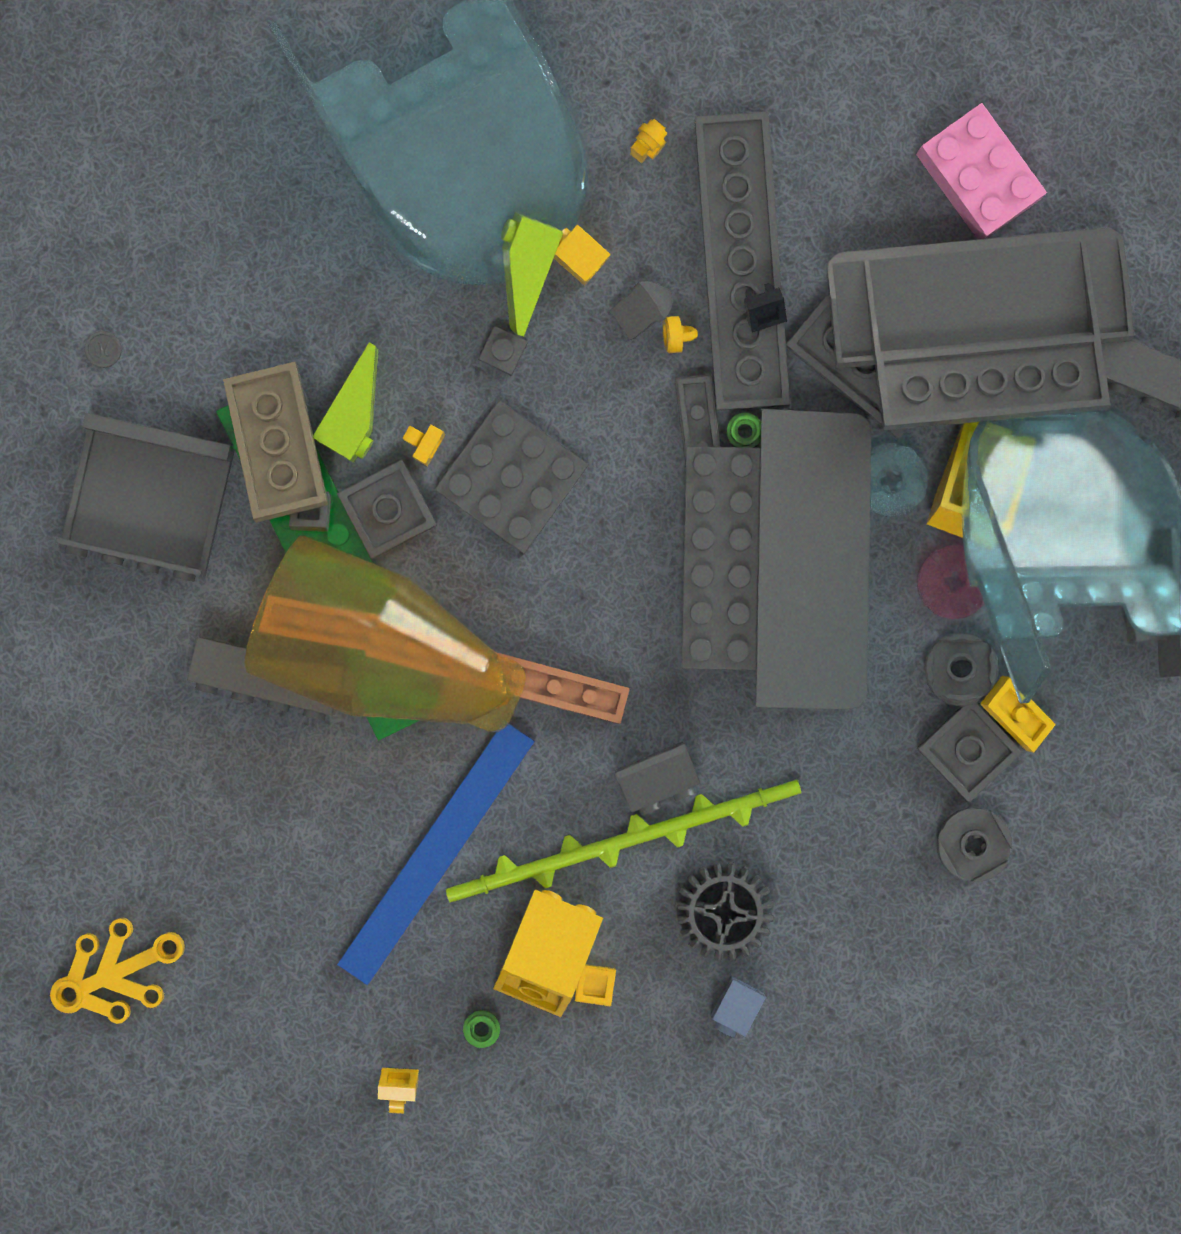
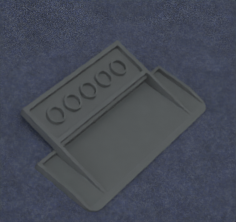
M1095 228L841 252L831 258L827 267L836 369L875 365L883 431L1108 410L1111 405L1102 344L1132 341L1134 337L1125 247L1122 237L1113 229Z
M762 409L761 448L686 447L682 669L756 670V707L854 709L864 702L867 695L872 435L871 426L866 418L855 413Z

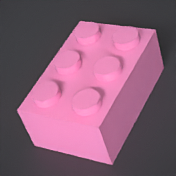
M983 103L923 144L916 154L977 239H987L1040 201L1047 193Z

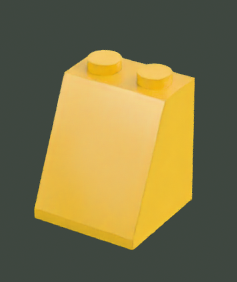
M534 890L493 989L561 1017L574 995L603 917L596 915V911L588 906L581 904L574 906L562 901V897L552 891L542 890L540 892Z

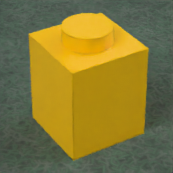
M577 224L572 231L568 228L563 230L554 259L585 286L609 259L611 254Z

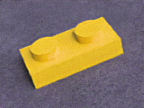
M1001 676L980 703L1029 752L1034 753L1056 725L1010 677Z

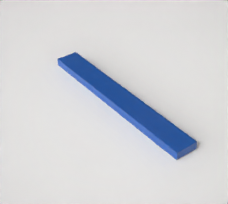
M504 721L349 946L337 964L368 986L535 742L533 739L508 722Z

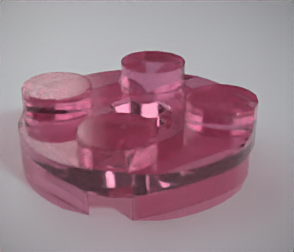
M960 545L946 546L932 552L921 564L917 575V590L923 605L935 615L946 619H961L977 612L988 601L992 590V574L985 561L975 550ZM952 572L959 573L958 578L964 581V586L957 588L955 593L950 592L949 586L945 585V578L951 577Z

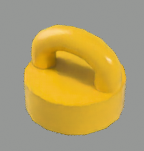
M670 316L663 320V341L665 350L668 353L682 352L683 342L692 341L698 337L696 328L687 325L681 326L679 316Z

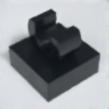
M767 283L764 284L765 292L755 296L752 295L750 289L746 290L744 303L747 321L752 333L787 322L784 297L780 288L773 289L772 285Z

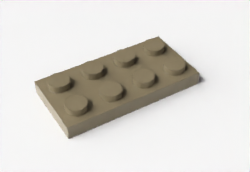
M296 362L223 379L253 520L257 523L329 505Z

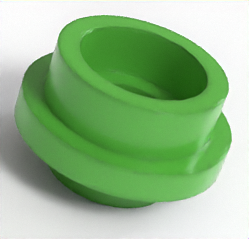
M751 413L735 415L727 425L726 433L729 442L734 447L754 448L761 441V421L759 418ZM741 425H748L752 430L751 436L748 438L740 437L738 428Z
M478 1010L466 1018L463 1033L466 1040L472 1046L478 1048L489 1047L499 1037L500 1023L493 1013L486 1010ZM479 1022L486 1023L489 1027L488 1033L485 1035L477 1034L475 1025Z

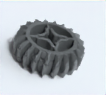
M717 861L713 863L715 874L709 875L705 866L699 868L703 876L701 881H698L693 875L688 876V881L694 886L692 891L686 887H680L679 892L683 896L688 897L687 902L676 901L675 907L680 910H686V914L677 915L675 920L676 923L680 924L688 922V926L680 930L681 937H687L694 934L688 946L694 949L700 943H703L704 945L700 952L702 957L706 958L712 948L715 949V961L721 962L723 951H728L729 959L733 962L737 958L735 949L741 948L743 955L748 957L750 956V951L746 944L751 941L757 948L762 946L761 941L755 937L758 932L764 936L770 935L771 931L767 927L762 926V922H774L775 917L770 913H764V909L772 908L775 904L773 900L761 899V897L770 892L768 886L755 888L761 880L759 874L753 875L748 881L746 879L749 873L747 866L744 865L737 875L734 874V862L729 861L727 872H722L721 865ZM723 882L720 896L712 902H696L700 894L707 887ZM735 883L743 886L750 892L754 900L755 910L738 906L734 902ZM728 893L729 907L731 910L736 911V913H734L732 918L728 916L729 920L724 921L722 929L721 917L713 910H716L717 906L721 907V903L726 902ZM694 913L703 914V916L711 917L716 921L715 940L701 932L696 925ZM753 921L750 928L742 936L726 941L730 927L734 923Z

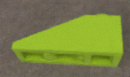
M515 212L513 219L506 221L502 230L501 240L504 241L502 251L509 325L513 332L524 337L563 231Z
M370 342L313 435L314 440L353 463L357 456L361 459L366 456L374 441L369 436L373 429L378 349Z

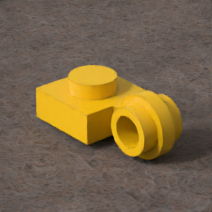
M655 119L650 120L647 124L642 123L638 128L639 134L636 137V142L631 147L630 155L640 163H643L648 156L653 160L666 144L664 139L667 135L666 128Z

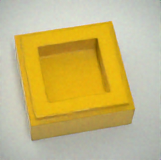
M585 964L576 987L575 1001L611 1006L616 969Z

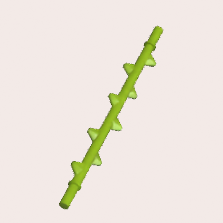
M796 779L764 790L759 788L758 792L716 805L700 794L695 797L693 810L690 813L652 825H648L639 815L634 814L630 817L626 833L582 846L571 835L564 837L559 854L524 865L516 866L506 855L500 856L495 874L485 877L480 875L479 879L447 888L446 894L449 903L483 892L488 894L490 890L532 877L546 889L552 886L555 870L596 857H599L607 866L613 868L617 866L621 849L663 836L667 837L676 847H681L684 845L687 829L727 816H731L742 827L749 825L753 808L759 806L767 807L769 803L801 794V788Z

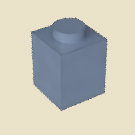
M730 976L711 1013L712 1020L717 1022L715 1028L731 1037H735L736 1033L746 1037L766 999L764 992Z

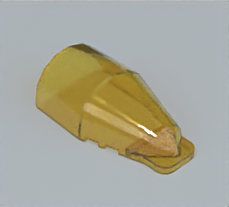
M299 536L289 547L278 565L254 620L244 663L247 673L350 716L470 724L493 733L502 731L510 723L527 680L525 671L519 663L493 651L409 577L308 536Z

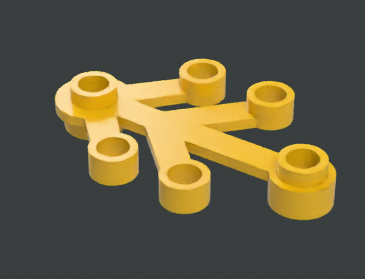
M118 918L110 924V937L97 973L83 980L89 958L98 951L100 946L99 939L94 934H84L76 941L77 952L68 976L58 979L51 988V1002L57 1010L63 1013H74L81 1008H85L107 1016L115 1024L123 1023L129 1018L131 1013L129 1004L123 1000L111 1003L90 994L91 992L104 987L140 1000L148 1008L157 1007L164 999V992L160 986L152 984L147 987L123 977L157 961L167 964L175 962L184 953L185 944L183 939L173 932L164 933L155 940L152 948L116 964L125 939L129 938L133 932V925L128 919ZM117 923H124L127 926L125 936L116 934L115 925ZM88 938L93 941L94 948L91 952L83 950L81 946L83 939ZM171 940L176 944L175 953L169 954L164 950L165 941ZM69 987L75 990L76 998L73 1001L65 999L63 994L65 988ZM148 990H155L158 993L157 1002L151 1003L146 999V992ZM119 1005L124 1008L125 1015L123 1018L119 1019L113 1015L112 1010L114 1006Z

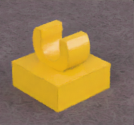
M433 425L429 426L425 434L409 426L403 439L417 447L413 458L428 466L446 434Z
M382 1068L378 1085V1099L389 1100V1113L404 1114L406 1101L415 1102L419 1070Z

